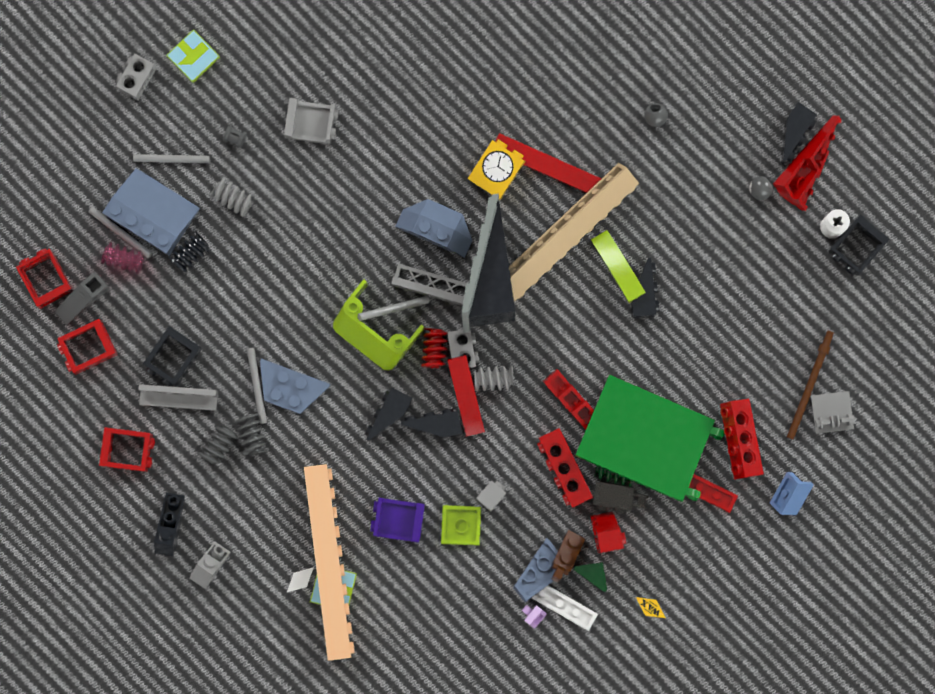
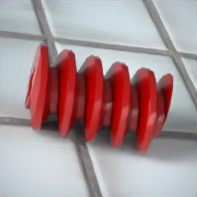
M424 328L429 331L424 334V337L429 340L423 341V345L428 348L422 350L423 353L427 354L422 357V360L427 363L421 364V367L440 369V366L446 364L440 361V359L446 358V355L442 354L441 351L447 350L446 347L442 346V343L448 341L442 338V336L448 335V332L442 329Z

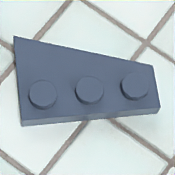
M548 538L545 539L513 587L524 602H527L554 582L551 578L555 569L552 568L551 564L557 554V549Z

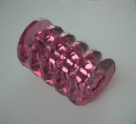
M110 242L105 247L101 264H104L106 261L107 266L110 267L113 264L116 269L121 265V270L124 271L128 267L129 272L132 273L135 270L136 274L139 275L144 257L141 250L134 254V248L127 252V246L120 250L119 244L112 248V242Z

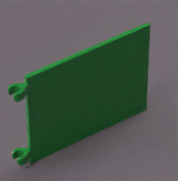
M609 375L575 456L677 501L683 502L685 496L692 501H697L701 492L688 487L708 437L710 435L716 440H721L725 433L724 430L713 427L714 419Z

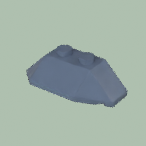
M429 199L403 209L395 226L402 231L465 258L472 243L463 214Z

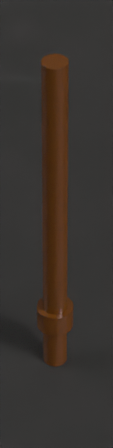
M827 330L823 343L819 345L817 350L819 352L787 434V438L791 440L795 438L825 356L829 354L831 349L829 346L834 335L832 331Z

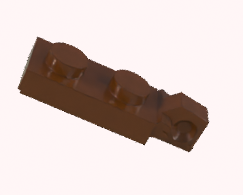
M570 530L566 532L551 564L552 568L555 569L551 580L558 583L563 574L568 575L585 538Z

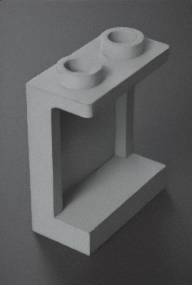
M289 98L284 136L286 139L331 144V139L335 140L336 128H333L334 121L338 120L339 110L336 109L335 104H317Z

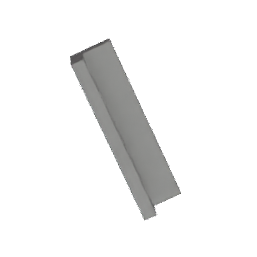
M398 263L391 284L394 287L463 306L464 296L455 294L452 289L457 286L466 287L468 283ZM401 269L409 271L412 278L408 280L398 278ZM422 275L427 276L430 283L427 285L419 284L416 278ZM442 280L446 282L449 288L443 291L436 289L434 284Z
M139 384L138 390L141 391L139 405L217 411V390Z

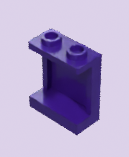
M379 497L378 501H374L373 512L376 513V519L371 521L370 532H373V536L420 543L425 504Z

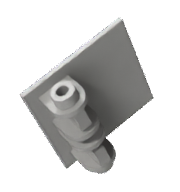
M849 391L811 396L816 434L854 429L855 417L852 415Z

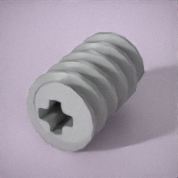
M223 178L212 190L210 198L215 195V201L221 200L223 206L228 203V209L234 207V212L238 213L241 211L240 215L243 217L251 207L252 194L245 197V190L238 193L239 187L236 186L234 189H231L232 182L225 185L226 179Z
M497 366L494 367L493 372H491L490 367H487L485 372L482 367H479L478 372L474 368L476 391L479 390L480 386L486 391L489 385L491 391H494L495 385H497L499 391H501L503 385H505L506 390H509L510 386L513 385V366H510L508 372L505 366H502L501 372H499Z

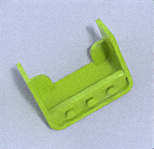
M363 279L333 321V329L381 369L390 371L396 367L425 329L423 325H420L410 339L402 334H395L387 342L362 321H359L358 314L362 313L363 305L357 298L368 286L367 281Z

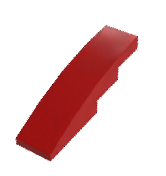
M467 356L447 359L466 437L484 433L485 429Z
M556 369L542 382L586 431L594 409L566 380L561 372Z

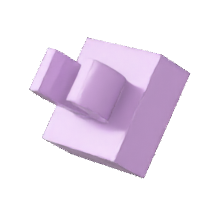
M528 605L522 610L527 615L524 621L534 629L547 615L537 605L533 610Z

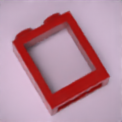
M46 248L36 253L37 256L31 259L25 258L19 262L20 265L16 266L34 303L39 309L74 291L53 251ZM50 258L63 285L39 297L26 271Z
M100 319L57 338L59 344H57L58 350L61 355L65 354L67 359L65 361L69 372L73 371L76 375L118 355ZM95 328L106 352L77 366L66 341Z
M104 427L99 466L148 472V468L151 469L152 466L150 451L155 446V438H152L153 434ZM114 434L145 438L141 466L110 462Z

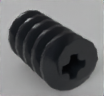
M197 231V238L190 236L192 243L185 241L186 248L178 247L180 254L174 251V259L168 256L177 268L185 273L188 272L186 265L191 268L193 267L192 260L197 263L199 262L197 255L205 257L203 250L210 252L208 243Z

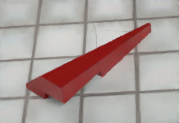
M833 115L773 183L781 197L802 211L807 210L808 206L805 204L809 195H813L814 190L812 187L814 181L820 177L829 154L827 150L829 143L835 139L836 135L833 133L837 123L842 121L840 116Z

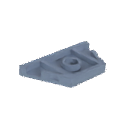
M264 359L260 360L264 401L298 414H302L331 385Z

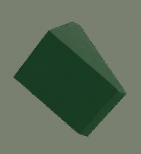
M603 562L575 566L573 568L576 573L601 591L606 592L607 584Z

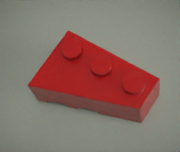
M613 511L590 516L597 553L624 548L623 545L627 544L625 533H621Z

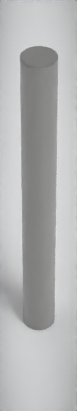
M134 154L133 161L210 163V156Z
M95 207L90 208L88 212L147 259L151 257V251Z
M428 296L370 310L359 313L358 319L363 321L428 304L430 300Z
M248 348L247 354L259 414L258 417L260 424H266L267 418L255 349Z

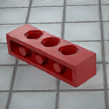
M750 399L720 404L734 480L763 475Z
M560 428L539 437L537 446L541 454L545 453L548 458L545 461L549 471H554L556 477L553 479L558 489L562 487L564 492L562 498L566 506L570 505L573 508L592 499L593 496ZM553 446L559 447L561 450L560 456H552L550 449ZM560 464H567L569 466L567 474L559 472L558 467ZM569 481L577 483L578 488L575 492L567 489Z

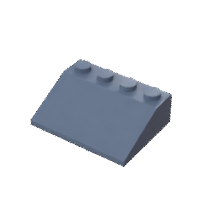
M136 168L113 195L102 213L115 223L170 256L200 208Z

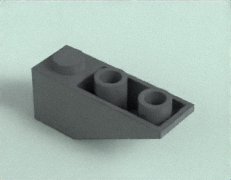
M94 271L54 312L68 326L111 288Z

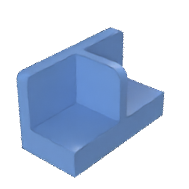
M787 472L770 504L781 515H797L814 484L812 482H802L793 472Z

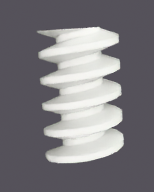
M835 209L831 211L820 224L822 234L828 238L835 239L839 237L850 225L849 216L843 210Z

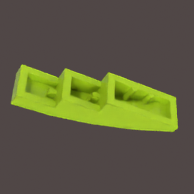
M606 230L592 238L591 242L628 303L646 294L609 232Z

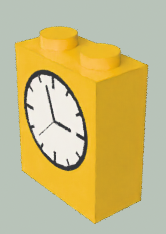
M498 139L497 142L491 141L468 179L490 194L499 193V200H501L526 161L522 159L524 155L516 150L513 152L506 149L508 145Z

